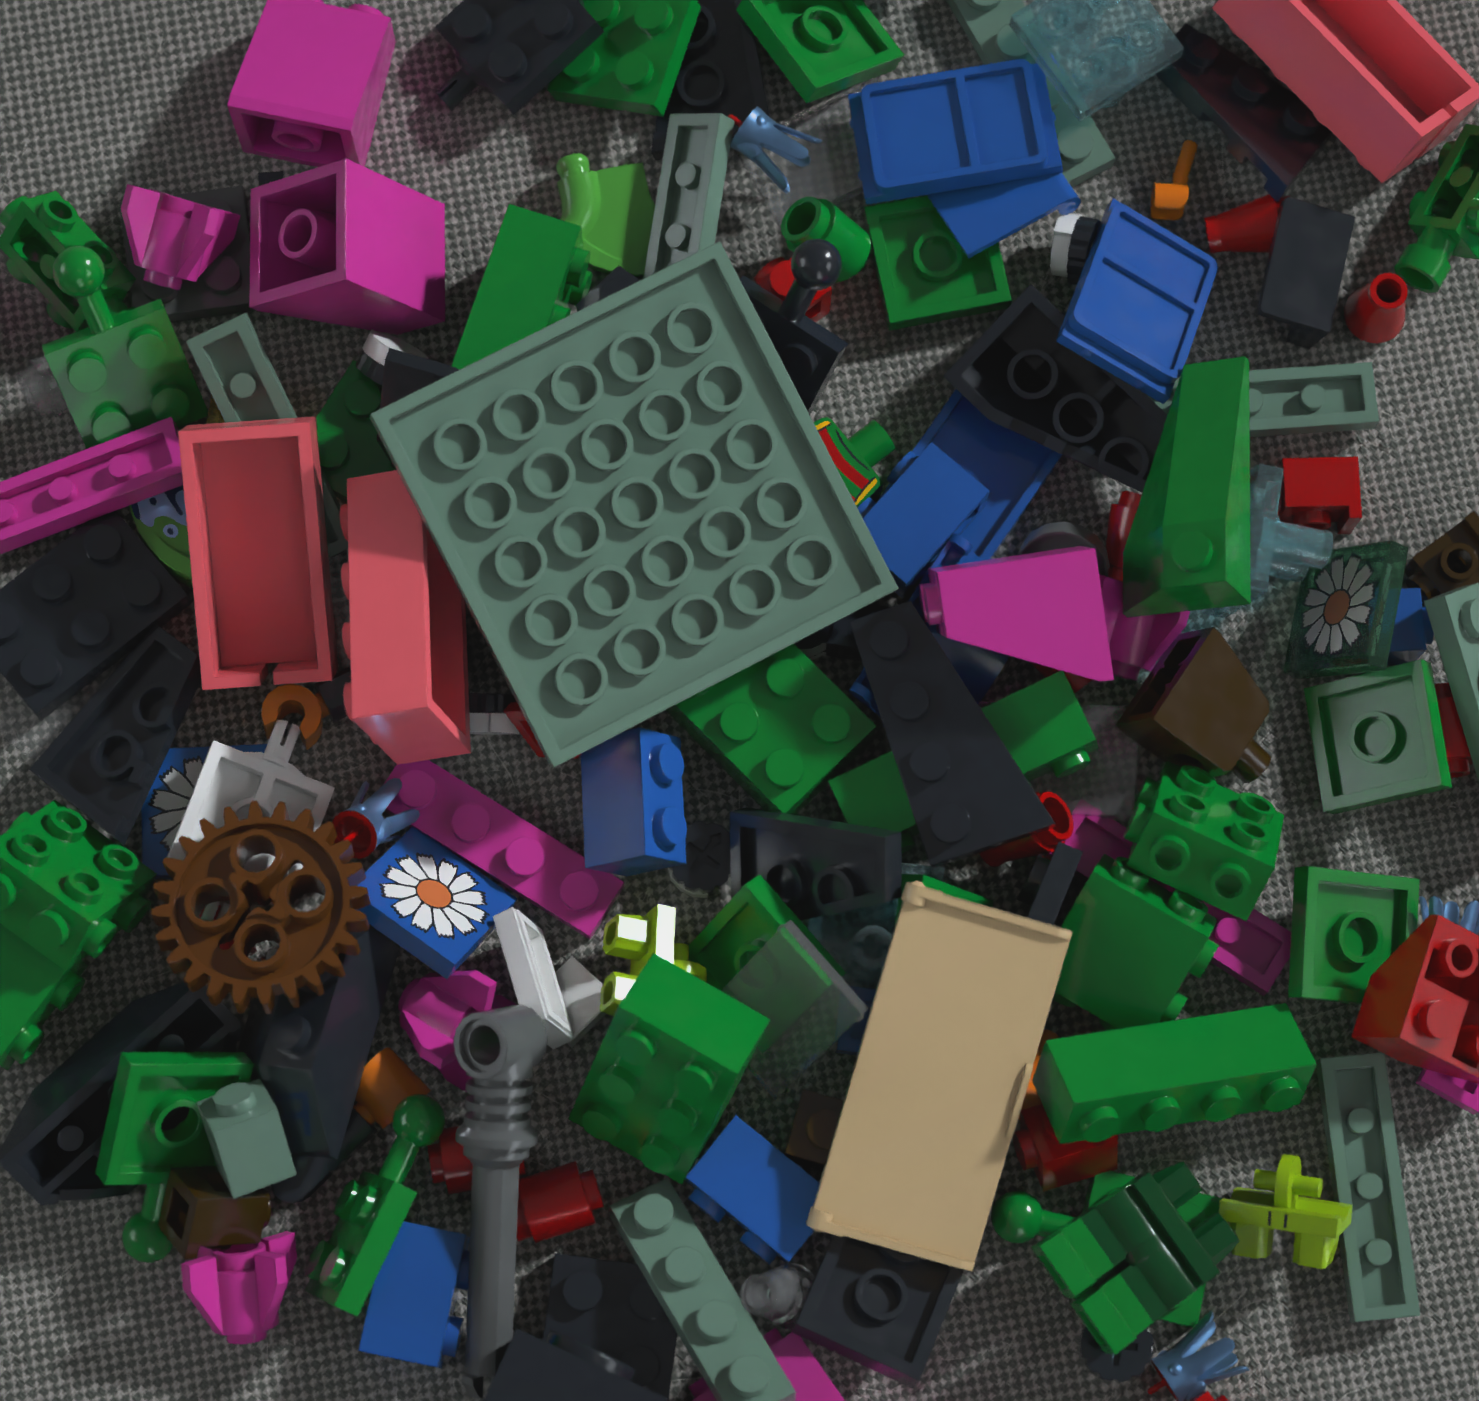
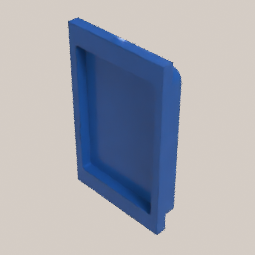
M1015 59L871 83L864 86L859 93L848 94L851 112L849 124L854 131L860 168L858 178L862 181L866 205L1063 172L1054 124L1056 116L1051 109L1043 62L1030 64L1027 60Z
M1113 198L1106 206L1056 342L1164 404L1170 398L1175 381L1181 376L1183 366L1187 361L1218 270L1217 260Z
M957 389L912 451L919 456L932 442L990 490L985 508L960 535L973 545L971 551L982 560H989L994 557L1063 456L988 420ZM889 483V485L887 486V488L885 489V491L882 493V495L880 496V498H881V497L888 491V489L892 486L891 483Z

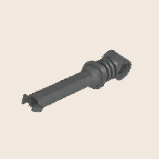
M512 1005L471 1013L461 1020L456 1028L454 1037L456 1058L460 1066L465 1070L466 1075L472 1077V1079L466 1081V1092L472 1095L466 1097L465 1108L470 1112L465 1113L464 1123L457 1128L455 1134V1141L463 1145V1154L472 1163L465 1371L469 1374L462 1376V1384L470 1397L479 1399L483 1398L484 1377H491L492 1383L513 1338L519 1165L529 1157L530 1147L538 1144L539 1132L531 1125V1116L526 1113L531 1111L532 1103L530 1098L525 1097L532 1093V1083L526 1079L532 1078L533 1067L538 1065L544 1057L548 1041L546 1028L541 1017L532 1008L524 1005Z

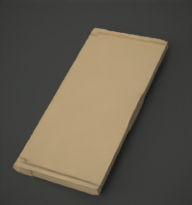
M920 881L906 882L901 900H903L818 1191L814 1204L810 1208L806 1225L816 1232H827L841 1237L847 1236L938 1263L973 1271L1072 931L947 895L942 891L925 887Z

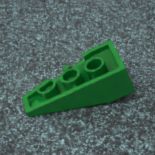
M1245 356L1183 366L1123 551V615L1127 618L1251 604L1249 360Z

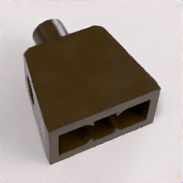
M1215 627L1179 634L1162 654L1116 723V726L1122 732L1164 762L1169 761L1180 767L1184 765L1195 766L1206 771L1212 777L1226 775L1232 771L1243 783H1249L1262 775L1271 761V756L1253 739V736L1269 713V701Z

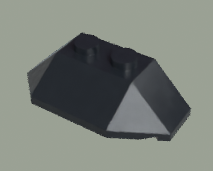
M370 924L367 931L349 932L358 941L361 952L358 956L339 953L338 958L343 965L345 975L340 978L326 971L320 975L324 989L323 995H317L307 985L298 988L300 1001L297 1008L292 1007L284 994L276 995L271 1014L265 1013L259 997H254L237 1052H245L254 1063L251 1081L260 1078L275 1104L291 1154L338 1159L400 949L397 943ZM280 944L268 950L266 960L276 954Z
M185 981L132 1001L32 1090L0 1148V1165L41 1206L59 1204V1201L90 1200L128 1195L139 1185H104L95 1173L121 1052H236L242 1023L222 1002L217 1006L211 1004L207 996V985L192 993ZM181 1106L171 1110L164 1117L161 1129H173L179 1122L186 1119L189 1107Z

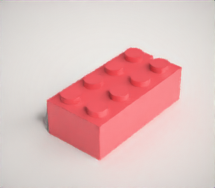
M1217 0L1212 7L1228 24L1233 34L1242 39L1271 69L1273 75L1285 83L1313 112L1315 118L1322 125L1326 126L1354 154L1359 164L1370 171L1381 183H1384L1410 165L1415 158H1420L1446 140L1479 102V84L1397 0Z
M316 416L187 425L178 431L202 690L261 686L268 676L269 663H278L273 671L274 685L332 681L338 671Z
M394 470L348 478L347 504H342L340 507V525L343 535L348 542V562L343 563L341 567V582L344 594L349 600L350 622H345L342 627L344 650L351 661V682L346 683L343 689V700L347 716L370 737L373 744L378 745L397 765L471 753L466 603L398 471Z

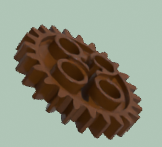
M257 801L251 802L248 819L239 820L230 806L225 807V826L217 829L211 822L204 818L201 819L199 823L204 838L199 843L185 836H181L178 839L186 855L184 860L164 858L162 863L167 873L174 880L155 882L153 886L158 899L167 903L151 909V915L155 924L166 927L155 935L161 951L174 950L166 959L174 974L188 969L184 981L192 993L201 989L209 982L207 996L214 1006L221 1003L228 993H232L233 1003L238 1013H244L252 997H259L265 1013L271 1014L275 1003V996L284 994L292 1007L297 1008L300 1001L298 988L307 985L317 995H323L324 989L320 975L324 971L340 978L345 975L343 965L338 958L339 953L358 956L361 952L358 941L349 932H362L369 929L366 914L355 910L371 904L368 889L356 886L366 879L362 863H349L355 855L349 840L334 844L337 834L334 824L330 821L313 831L315 821L311 810L307 808L293 822L289 819L285 802L281 801L275 807L271 817H263ZM264 853L275 857L272 864L263 871L249 872L244 869L246 862L254 855ZM293 865H303L302 869L295 870L288 875V872ZM314 892L325 896L321 905L314 910L302 912L293 909V904L303 894ZM219 901L230 904L227 913L220 919L204 921L199 918L203 908L210 903ZM255 902L263 906H267L271 902L273 904V907L267 912L260 907H256L252 911L250 910V906ZM234 939V944L229 949H220L221 944ZM274 941L280 944L276 954L268 960L253 961L248 958L252 947L260 942Z

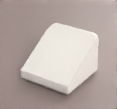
M573 956L555 972L574 1033L572 1035L573 1040L567 1043L571 1048L606 1015V1013L600 1011V996L603 984Z

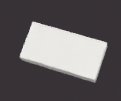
M513 907L494 915L493 920L518 1004L532 1008L541 1017L547 1032V1045L552 1049L572 1041L574 1033L542 929Z

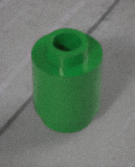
M812 196L803 197L792 204L783 217L781 232L784 238H786L787 247L793 253L800 244L810 239H823L837 248L842 259V270L836 282H842L855 276L865 266L871 248L869 234L829 200L817 199Z

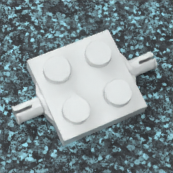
M277 720L274 723V728L264 753L243 752L213 740L167 858L184 860L186 857L178 841L181 836L191 838L198 843L204 838L199 823L201 819H206L219 829L225 826L224 808L228 806L235 812L239 820L248 819L249 807L252 801L258 802L263 817H271L279 801L285 802L289 819L293 822L307 808L311 810L315 821L313 831L321 826L335 787L303 775L295 766L288 763L298 735L301 733L297 725L292 723L281 746L280 742L288 721ZM264 853L254 855L246 862L244 869L249 872L263 871L272 864L275 857ZM293 865L290 868L288 875L295 870L302 869L303 865ZM219 901L210 903L205 907L200 919L213 921L218 905H221L217 919H220L227 913L230 904Z

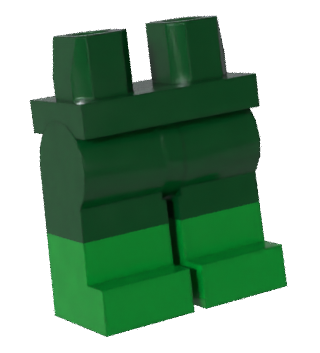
M1183 1161L1161 1169L1153 1175L1150 1172L1137 1175L1121 1188L1030 1247L1065 1297L1077 1296L1095 1283L1096 1279L1123 1261L1125 1265L1070 1304L1105 1354L1116 1355L1134 1341L1139 1333L1190 1296L1202 1284L1207 1283L1218 1275L1220 1271L1216 1264L1222 1261L1240 1242L1227 1221L1219 1213L1212 1214L1191 1230L1176 1209L1200 1193L1202 1188Z

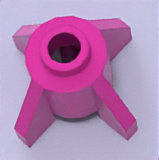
M130 184L126 186L121 205L134 265L146 269L143 280L175 290L181 289L183 279L196 282L197 278L234 240L241 216L157 190H148Z
M1099 575L1113 676L1137 681L1140 671L1151 672L1156 661L1186 627L1190 611L1127 618L1123 615V582Z
M477 970L455 971L448 979H445L437 972L429 973L422 978L414 979L404 989L398 1003V1009L401 1012L400 1026L407 1032L419 1057L438 1067L448 1082L466 1092V1081L472 1079V1077L466 1075L465 1070L460 1066L455 1055L454 1037L456 1028L461 1020L471 1013L517 1004L501 995H496L497 982Z
M284 1231L262 1238L260 1243L235 1244L226 1250L199 1247L197 1259L181 1263L184 1292L204 1317L212 1331L216 1334L226 1335L228 1343L251 1344L262 1341L267 1337L266 1330L272 1329L279 1324V1308L297 1260L295 1233Z

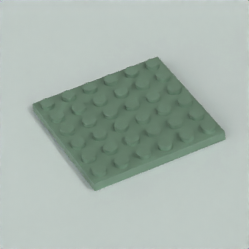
M720 241L370 415V419L551 769L899 589Z

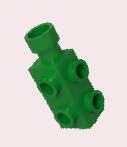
M1465 124L1456 141L1451 140L1443 145L1438 157L1439 171L1428 190L1418 191L1410 202V220L1408 225L1418 236V240L1415 244H1408L1394 267V271L1406 284L1422 292L1436 293L1439 291L1451 270L1448 262L1451 256L1479 260V125Z
M57 191L32 198L21 196L8 204L2 211L0 223L5 227V230L0 236V248L9 257L6 262L7 269L17 280L33 284L49 301L46 311L55 323L66 328H73L75 331L89 327L76 297L62 292L53 278L52 269L56 257L64 249L71 246L88 247L95 251L102 259L105 277L100 289L112 317L136 308H128L122 301L136 278L121 263L116 253L101 241L80 218L75 208L64 200Z

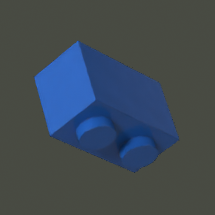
M932 442L919 456L909 451L897 463L887 477V481L892 486L878 502L868 497L858 507L872 538L899 588L894 592L902 599L925 575L947 540L954 533L961 535L985 508L990 490Z
M639 727L624 731L581 754L585 868L622 876H631L687 864L685 842L687 824L684 817L682 779L684 761L681 754V738Z
M735 1115L686 1176V1182L695 1189L688 1199L715 1222L719 1223L726 1214L746 1232L739 1241L768 1265L776 1257L788 1265L814 1232L811 1227L806 1225L810 1208L814 1204L820 1183Z
M403 1221L373 1284L358 1351L442 1369L444 1356L456 1357L464 1318L453 1315L459 1289L468 1291V1246L470 1238L466 1234Z

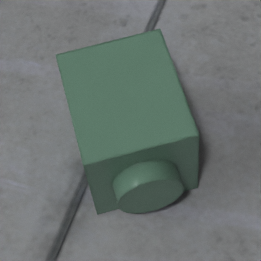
M260 1078L248 1083L227 1085L218 1090L214 1096L197 1102L216 1167L233 1199L297 1175L278 1110Z

